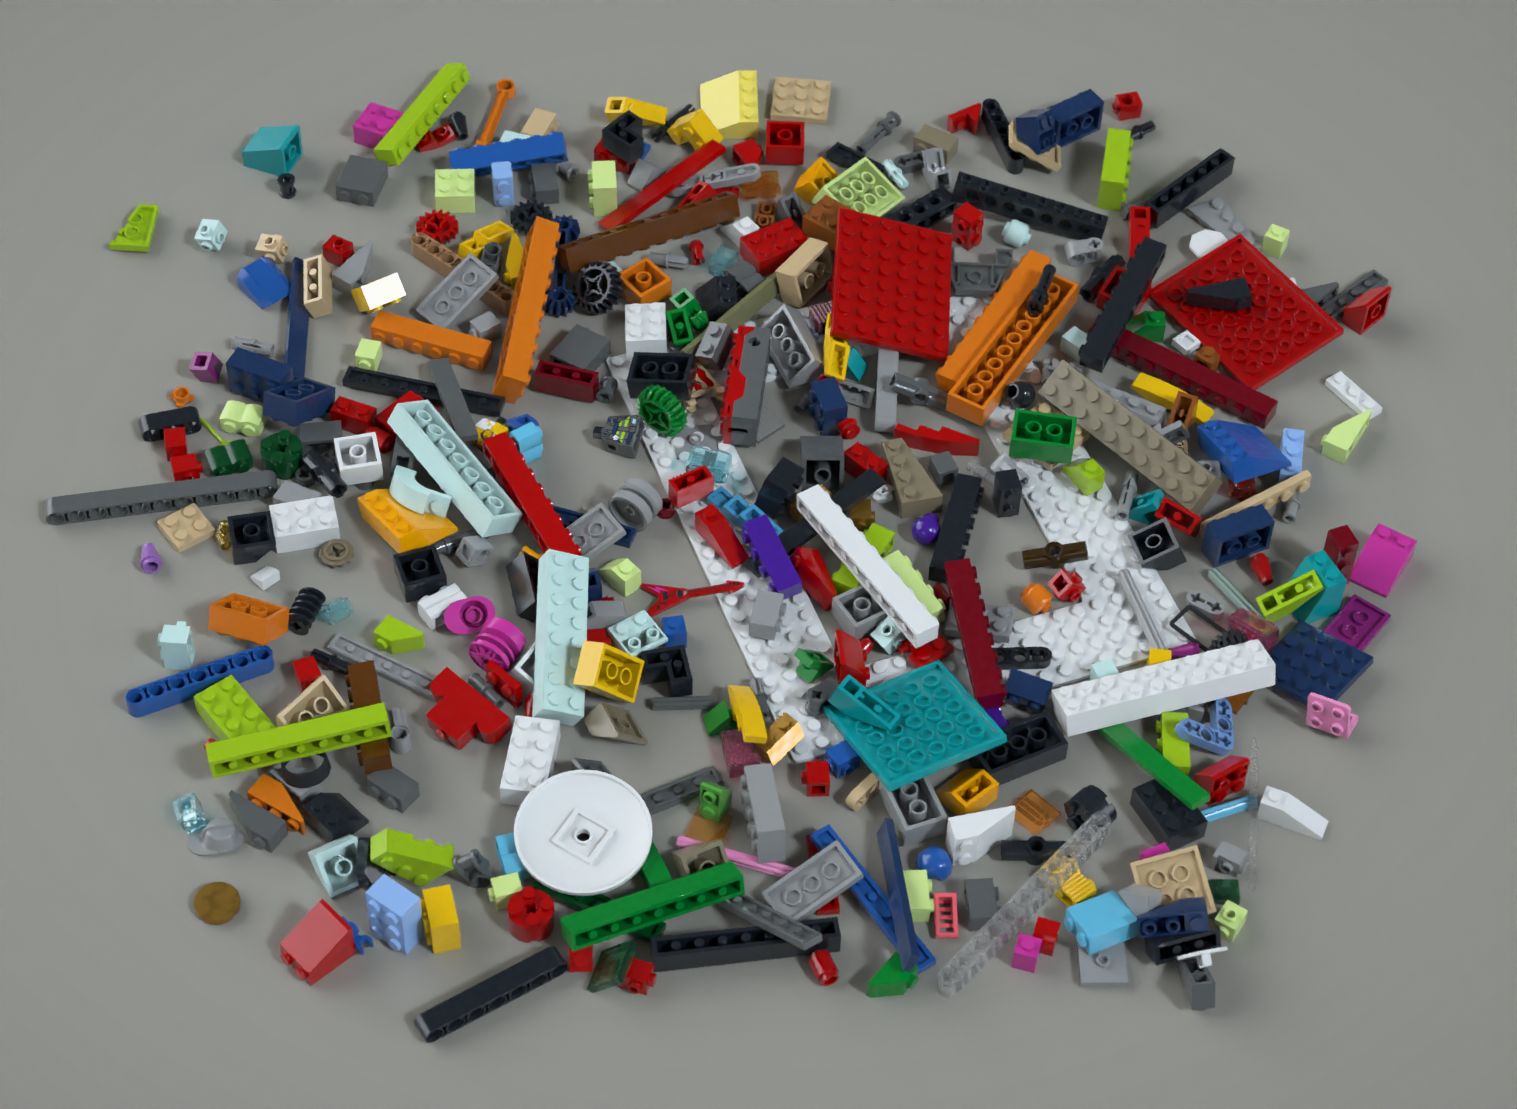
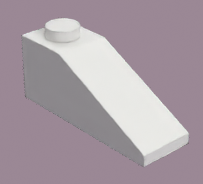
M1267 786L1256 817L1321 841L1328 824L1327 819L1291 794Z

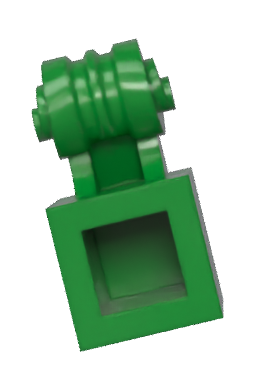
M685 287L669 299L675 309L686 308L691 327L693 326L698 330H704L709 322L707 313L701 309L695 297Z

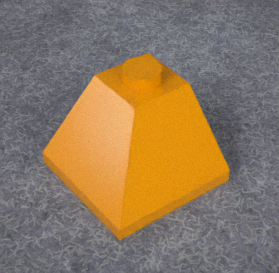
M820 157L799 177L793 190L805 203L815 205L812 200L820 189L839 175L823 157Z

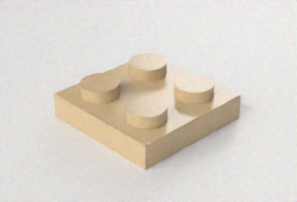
M195 503L157 521L159 529L178 553L216 535L215 528Z

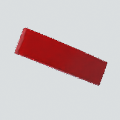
M898 423L894 430V439L902 438L907 446L913 449L932 453L949 451L951 455L978 456L980 439L944 426L941 427L940 431L920 425L915 430Z

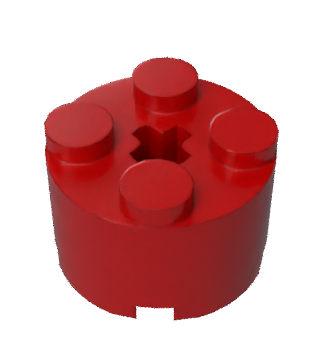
M531 886L524 887L511 897L507 906L508 925L513 937L524 943H531V941L535 940L540 942L548 938L554 930L555 923L554 902L547 893L534 889Z

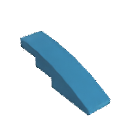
M720 486L706 497V502L709 505L713 504L726 519L742 530L744 522L765 514L754 503L751 506L747 504L738 494L733 497L723 486ZM769 518L777 535H781L784 530Z

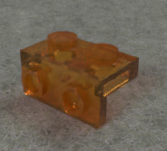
M763 171L757 181L740 184L742 197L756 199L757 196L765 195V198H775L776 195H780L781 186L778 182V172Z

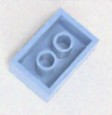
M383 874L365 892L370 932L375 938L387 942L394 951H400L407 955L424 937L420 897Z

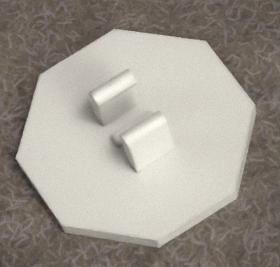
M1205 229L1192 235L1189 248L1198 258H1201L1227 242L1228 239L1221 232Z
M1219 947L1178 956L1177 959L1196 958L1198 968H1204L1212 965L1210 955L1227 951L1228 948Z

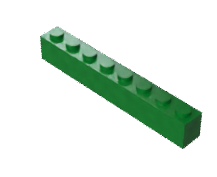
M732 861L561 917L562 937L572 952L743 895L745 894L743 874Z

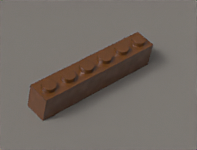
M374 660L347 665L349 674L345 675L347 688L351 687V690H347L349 703L354 704L350 706V710L382 703ZM388 737L356 745L357 750H361L360 753H357L359 766H364L366 774L393 769Z

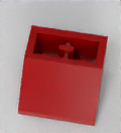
M1230 755L1194 775L1193 781L1210 794V801L1206 802L1208 806L1215 802L1219 803L1226 796L1233 792L1238 793L1244 788L1250 760L1247 757Z

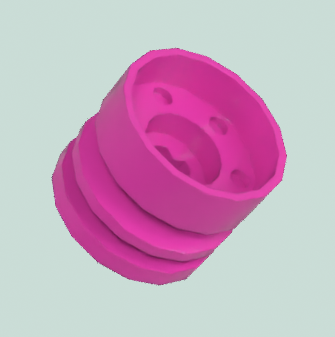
M493 617L487 621L480 634L469 645L468 654L471 660L485 672V664L491 660L495 661L507 672L514 663V659L526 647V639L520 629L513 623L503 618Z

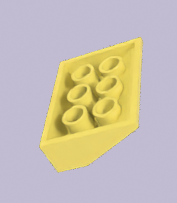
M738 70L700 84L701 108L724 139H758L757 70Z

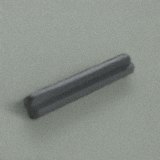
M717 696L654 697L652 699L654 711L713 709L718 704Z

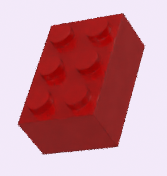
M790 217L740 237V255L745 261L755 267L757 273L765 277L774 273L808 240V237Z

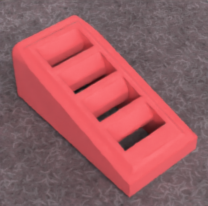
M933 893L935 939H958L957 893ZM939 904H950V907H939ZM939 912H951V915H939ZM940 920H952V923H940ZM940 928H952L953 932H940Z

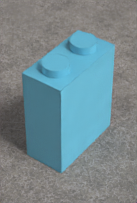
M1114 890L1066 908L1065 928L1073 934L1079 946L1084 948L1089 955L1137 936V917Z

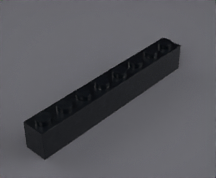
M1144 237L1142 243L1137 244L1134 257H1130L1127 262L1126 272L1122 271L1118 280V286H1114L1111 291V299L1109 301L1106 300L1104 303L1102 315H1098L1095 320V328L1089 330L1086 344H1082L1079 349V365L1100 373L1103 372L1165 258L1166 244L1148 237Z
M838 917L798 921L822 933L823 941L806 950L758 926L651 937L652 963H654V973L806 956L820 949L829 951V953L840 952L841 933Z

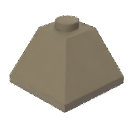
M600 702L583 719L588 727L587 731L595 738L644 746L648 743L630 710Z
M721 839L692 844L672 852L680 877L729 862Z

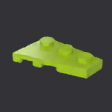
M139 204L128 218V223L125 227L117 232L118 236L116 239L111 240L109 249L149 252L159 215V205Z

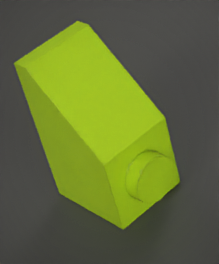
M1079 458L1072 461L1071 465L1066 464L1062 466V471L1085 496L1103 488L1105 471L1093 458Z
M387 615L373 631L374 645L379 650L390 654L415 651L425 647L423 632L390 615Z

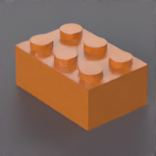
M231 593L209 605L208 629L216 631L219 635H231L237 640H249L256 645L264 646L288 632V607L236 593Z

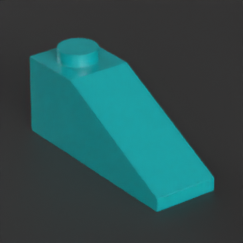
M849 674L828 700L843 714L889 731L901 717L899 713Z

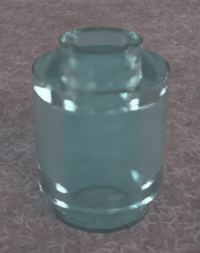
M340 597L323 605L320 617L324 623L332 626L350 617V614L354 613V609L347 597Z

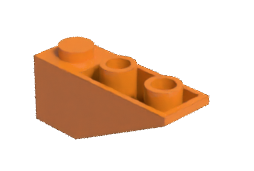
M263 773L247 791L248 800L285 820L287 828L292 832L297 831L305 835L304 819L283 784Z

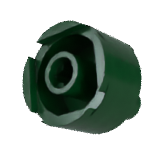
M281 430L261 440L260 454L263 470L275 472L276 477H281L282 480L296 477V471L303 466V449L300 439L291 434L289 430Z

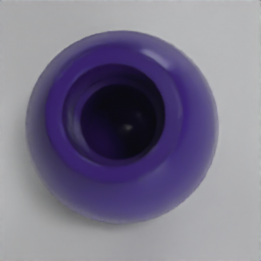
M926 513L913 523L911 533L917 543L927 546L938 540L940 525L939 519L935 514Z

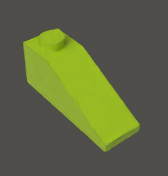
M1313 569L1255 599L1264 617L1271 624L1291 614L1324 588Z

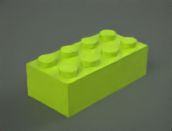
M1108 128L1097 208L1120 211L1121 203L1125 204L1127 192H1123V190L1127 191L1129 178L1125 177H1129L1131 165L1127 164L1131 163L1132 152H1129V150L1133 149L1134 139L1130 138L1131 130Z
M232 675L194 696L196 712L220 741L276 728Z

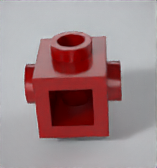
M1062 568L1047 583L1057 599L1071 603L1079 599L1082 592L1086 589L1085 585L1081 582L1083 578L1077 572H1070Z

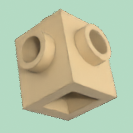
M261 234L255 251L260 258L264 256L274 263H283L290 247L283 236L279 234Z

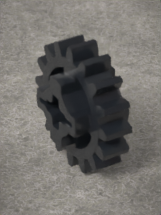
M527 200L525 204L519 202L520 206L514 205V210L510 212V223L513 224V229H518L519 234L524 231L526 236L537 216L548 220L552 219L550 207H545L544 202L538 204L537 200L533 203Z

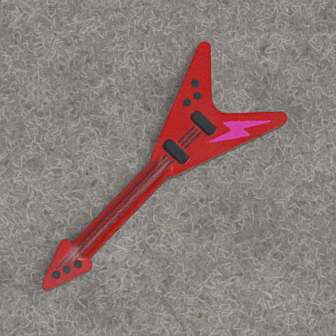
M727 580L725 584L689 590L641 584V590L658 598L647 611L650 617H654L683 603L689 598L724 592L732 594L745 587L744 582Z

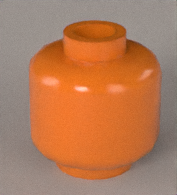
M1031 583L1021 593V603L1034 615L1040 612L1044 614L1052 607L1050 602L1053 595L1040 583L1035 585Z

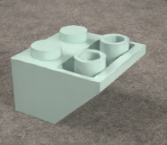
M645 610L608 628L611 646L635 657L640 656L641 651L652 650L668 641L667 636Z

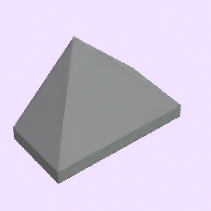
M849 380L839 381V388L846 402L871 409L876 389Z

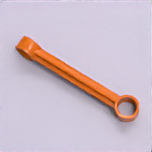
M502 79L497 82V98L480 140L476 141L475 145L485 146L491 144L506 103L515 96V83L512 80Z

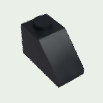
M361 837L358 840L354 870L358 878V884L366 891L383 874L391 879L397 875L370 861L371 837Z

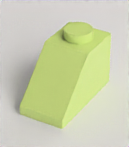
M628 558L613 559L598 569L599 575L625 598L641 588V570Z

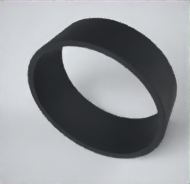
M326 752L315 754L324 758L323 763L316 770L305 774L292 773L285 768L289 761L281 762V774L284 781L296 788H309L323 782L331 771V764Z

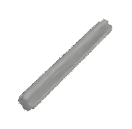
M1128 569L1119 570L1118 578L1151 648L1166 649Z

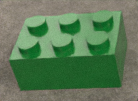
M1015 409L1009 456L1071 465L1077 417Z

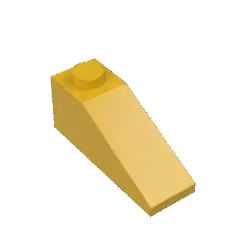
M512 233L506 260V273L503 274L505 284L509 285L513 291L515 290L523 253L522 244L516 233Z

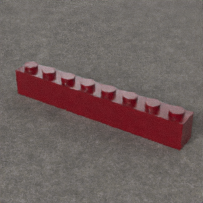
M970 558L944 562L945 579L974 699L984 710L1003 707V697H1007L1005 684L1000 682L1003 679L1000 666H996L998 662L997 650H992L994 639L992 632L988 633L987 630L990 628L988 615L984 616L983 612H986L984 599L979 598L981 587L979 582H975V579H977L976 567L971 566Z

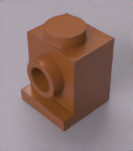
M1203 346L1195 354V362L1201 365L1204 364L1216 372L1220 369V366H1218L1220 354L1216 353L1213 347Z

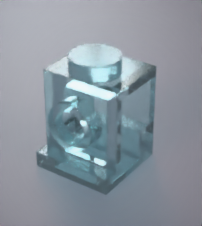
M193 792L173 801L177 821L187 834L208 824L204 816L202 804Z

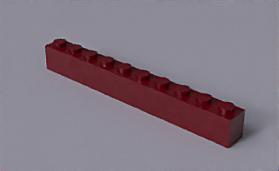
M1127 329L1124 331L1111 355L1112 358L1167 382L1188 394L1198 396V399L1262 429H1265L1276 413L1278 400Z

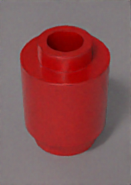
M370 426L366 429L365 433H376L379 452L385 454L394 448L395 438L393 435L378 426Z
M820 949L811 954L808 963L817 981L822 986H829L839 979V970L829 951Z

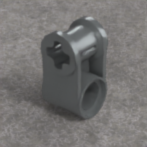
M490 242L485 245L480 261L497 273L499 277L503 263L502 247L499 243Z
M829 677L822 683L810 688L807 692L808 701L805 704V711L811 716L822 715L824 713L823 707L831 704L828 700L840 684L834 678Z
M472 849L466 855H456L453 857V865L457 874L462 876L472 887L484 888L489 886L491 882L489 861L477 849Z

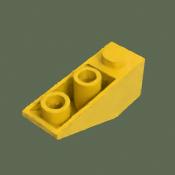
M608 97L605 108V115L610 123L629 110L642 118V126L665 125L668 108L628 97Z

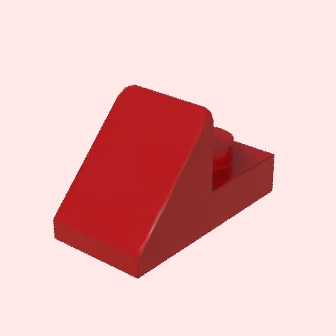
M979 102L949 115L947 130L953 134L967 127L976 135L982 104Z

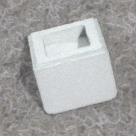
M265 566L251 575L250 579L264 591L280 580V573L276 568Z

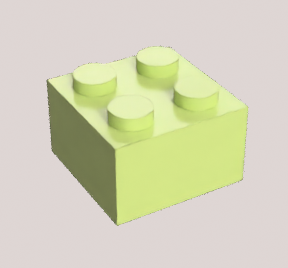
M592 161V169H588V181H592V183L588 184L589 195H593V197H589L590 209L594 210V217L608 216L617 209L615 161Z
M474 169L435 170L436 212L442 209L443 213L447 211L450 213H475Z

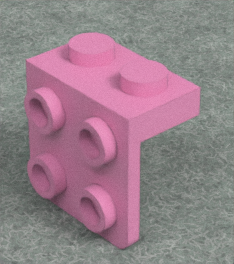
M1313 692L1310 693L1307 702L1306 725L1348 739L1358 723V715L1352 714L1351 707L1345 703Z

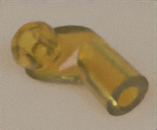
M222 520L218 523L214 534L222 550H226L231 546L226 536L229 533L227 520Z

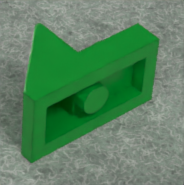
M798 648L794 654L800 660L796 672L808 683H812L835 666L821 651Z
M725 700L703 716L708 737L738 731L737 721L733 720L732 711L727 708Z

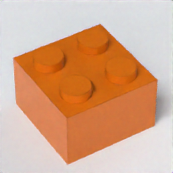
M647 257L620 272L622 274L620 279L624 281L620 285L624 289L620 291V295L629 304L660 303L672 296V279Z

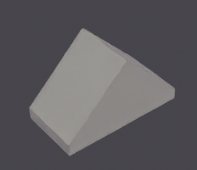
M639 158L629 177L627 186L637 192H641L663 176L666 170L650 161Z
M1134 883L1118 892L1135 916L1161 907V890Z

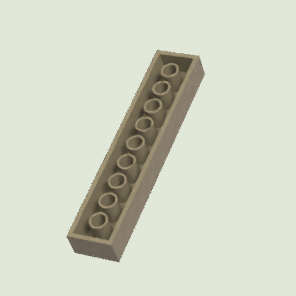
M1063 359L1038 391L1039 394L1066 415L1077 417V423L1197 515L1223 483L1212 472Z

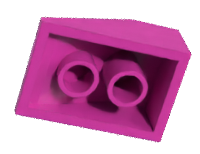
M1378 523L1352 569L1349 581L1386 598L1413 557L1417 540Z

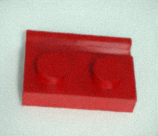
M491 660L486 663L485 676L487 683L493 685L495 691L515 709L523 704L520 701L522 699V685L495 661Z

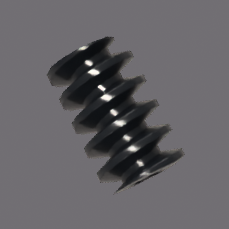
M304 587L299 591L295 602H293L289 609L288 629L291 632L301 636L308 634V629L312 627V623L316 619L315 616L319 614V610L326 601V597L321 591L313 587Z

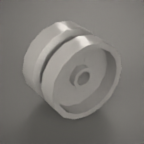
M633 477L626 479L608 502V509L618 523L637 528V532L644 531L663 507V501L655 488L646 481Z

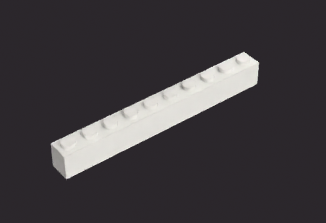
M819 484L798 493L796 506L798 511L912 645L918 648L938 638L939 622L937 618L932 616L927 611L925 604L914 596L912 589L907 588L902 582L900 575L890 568L887 560L882 559L875 546L870 545L865 535L854 526L853 521L845 516L841 507L832 501L829 493L826 490L824 491Z

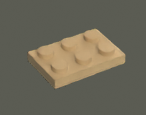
M1012 121L1010 123L1009 146L1015 152L1023 153L1030 160L1041 163L1049 170L1052 169L1058 172L1061 168V146L1057 145L1053 149L1037 155L1017 136L1016 122Z

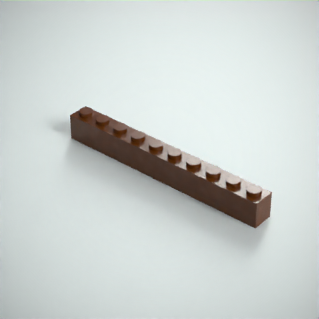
M725 191L559 245L557 248L561 269L569 273H578V271H581V268H584V265L589 266L590 262H611L616 259L615 257L629 256L633 254V251L647 250L651 245H662L667 243L666 240L681 239L685 234H696L700 232V229L714 228L721 222H732L734 218L740 216L737 194Z

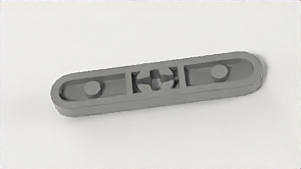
M750 163L696 174L668 195L672 197L687 195L698 181L709 183L713 189L755 182L760 178L761 170L758 164Z

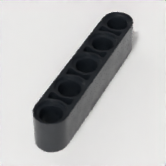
M995 99L984 100L982 103L981 120L1006 170L1014 175L1022 173L1025 155L1021 152H1015L1009 146L1010 124L999 102Z

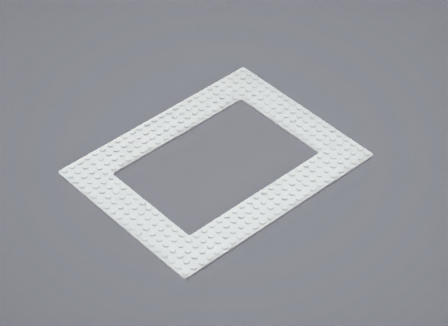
M951 286L948 355L953 354L957 343L962 342L968 329L971 330L975 319L982 315L984 307L992 302L993 296L955 295ZM811 306L796 309L800 311L802 317L808 322V327H812V332H816L811 322H809V308ZM771 316L745 322L741 326L761 327ZM825 334L819 335V339L816 340L822 352ZM848 340L847 345L850 346V351L852 348H855L861 357L878 354V347ZM668 342L667 353H681V350L688 344L674 346L672 342ZM627 354L607 358L606 364L612 377L618 381L617 388L630 415H639V410L636 407L637 399L630 398L626 382L632 360L627 361ZM730 354L722 371L706 369L715 381L724 388L726 378L730 377V375H727L728 363L733 361L730 360ZM771 355L766 383L783 379ZM1032 360L1017 381L1029 382L1034 387L1036 396L1034 402L1029 407L1021 410L1030 411L1044 400L1062 412L1038 393L1043 386L1042 374L1034 360ZM712 391L694 398L697 411L689 413L687 409L685 410V413L688 415V422L685 425L688 428H693L696 425L713 424L714 427L711 429V435L716 438L718 456L710 457L711 449L703 446L699 449L700 458H692L689 452H682L679 455V459H677L675 447H683L684 439L681 437L674 438V436L664 437L662 434L658 435L657 431L652 430L643 421L645 429L641 439L667 494L669 479L676 478V476L683 475L687 471H691V469L694 470L698 466L702 467V465H705L714 476V491L723 486L733 497L738 494L750 506L755 502L758 494L734 445L724 444L723 435L719 434L722 421H720V417L711 400L712 397H715ZM1006 396L983 426L999 455L1004 452L1009 456L1010 443L1003 439V432L1013 425L1015 409L1018 408H1015ZM694 432V433H693V434H699V435L701 436V442L704 440V435H703V433H701V432ZM694 436L692 437V440L698 441L699 438ZM1083 444L1073 451L1071 462L1079 458H1090ZM1009 456L1016 463V466L1021 468L1030 477L1028 485L1022 489L1021 494L1048 542L1069 544L1086 541L1089 558L1084 561L1066 563L1063 566V569L1070 572L1075 571L1083 578L1081 582L1085 585L1086 589L1080 596L1082 602L1015 621L1009 643L994 641L992 648L1040 646L1048 648L1052 652L1049 667L1044 669L1016 670L1053 682L1052 688L1089 678L1091 664L1112 659L1117 669L1147 661L1151 646L1118 578V571L1123 569L1130 571L1166 650L1191 643L1190 640L1169 625L1170 621L1180 613V610L1156 569L1142 568L1128 537L1134 531L1127 520L1120 521L1116 518L1118 504L1106 483L1104 482L1102 489L1085 496L1062 471V466L1066 464L1059 463L1049 471L1033 459ZM706 497L678 509L675 507L679 520L710 585L725 584L727 580L744 582L745 587L732 594L724 592L715 594L753 677H760L762 679L764 692L768 696L766 700L767 706L774 722L780 716H783V713H787L798 721L802 728L804 737L789 751L793 762L799 764L825 756V750L845 739L824 713L820 716H811L805 711V704L808 701L807 692L810 688L822 683L829 677L834 678L837 682L838 680L835 666L812 683H808L796 672L800 660L794 654L798 648L821 651L835 664L833 657L834 648L804 587L802 586V593L783 600V603H787L785 616L780 617L782 628L780 633L776 632L775 640L749 636V622L758 589L769 591L767 578L763 579L761 576L758 579L745 567L744 563L731 569L695 530V513L709 506L706 502ZM726 519L750 558L751 548L742 539L741 532L743 530ZM1183 616L1174 623L1196 639ZM960 638L950 640L948 642L954 646V652L942 660L941 663L974 698ZM905 653L865 665L870 670V680H866V688L869 689L915 670L907 662L910 654ZM1022 655L1014 657L1017 661L1026 660ZM998 656V662L1004 661L1003 657ZM1002 670L1003 679L1000 680L1001 684H1005L1010 670Z

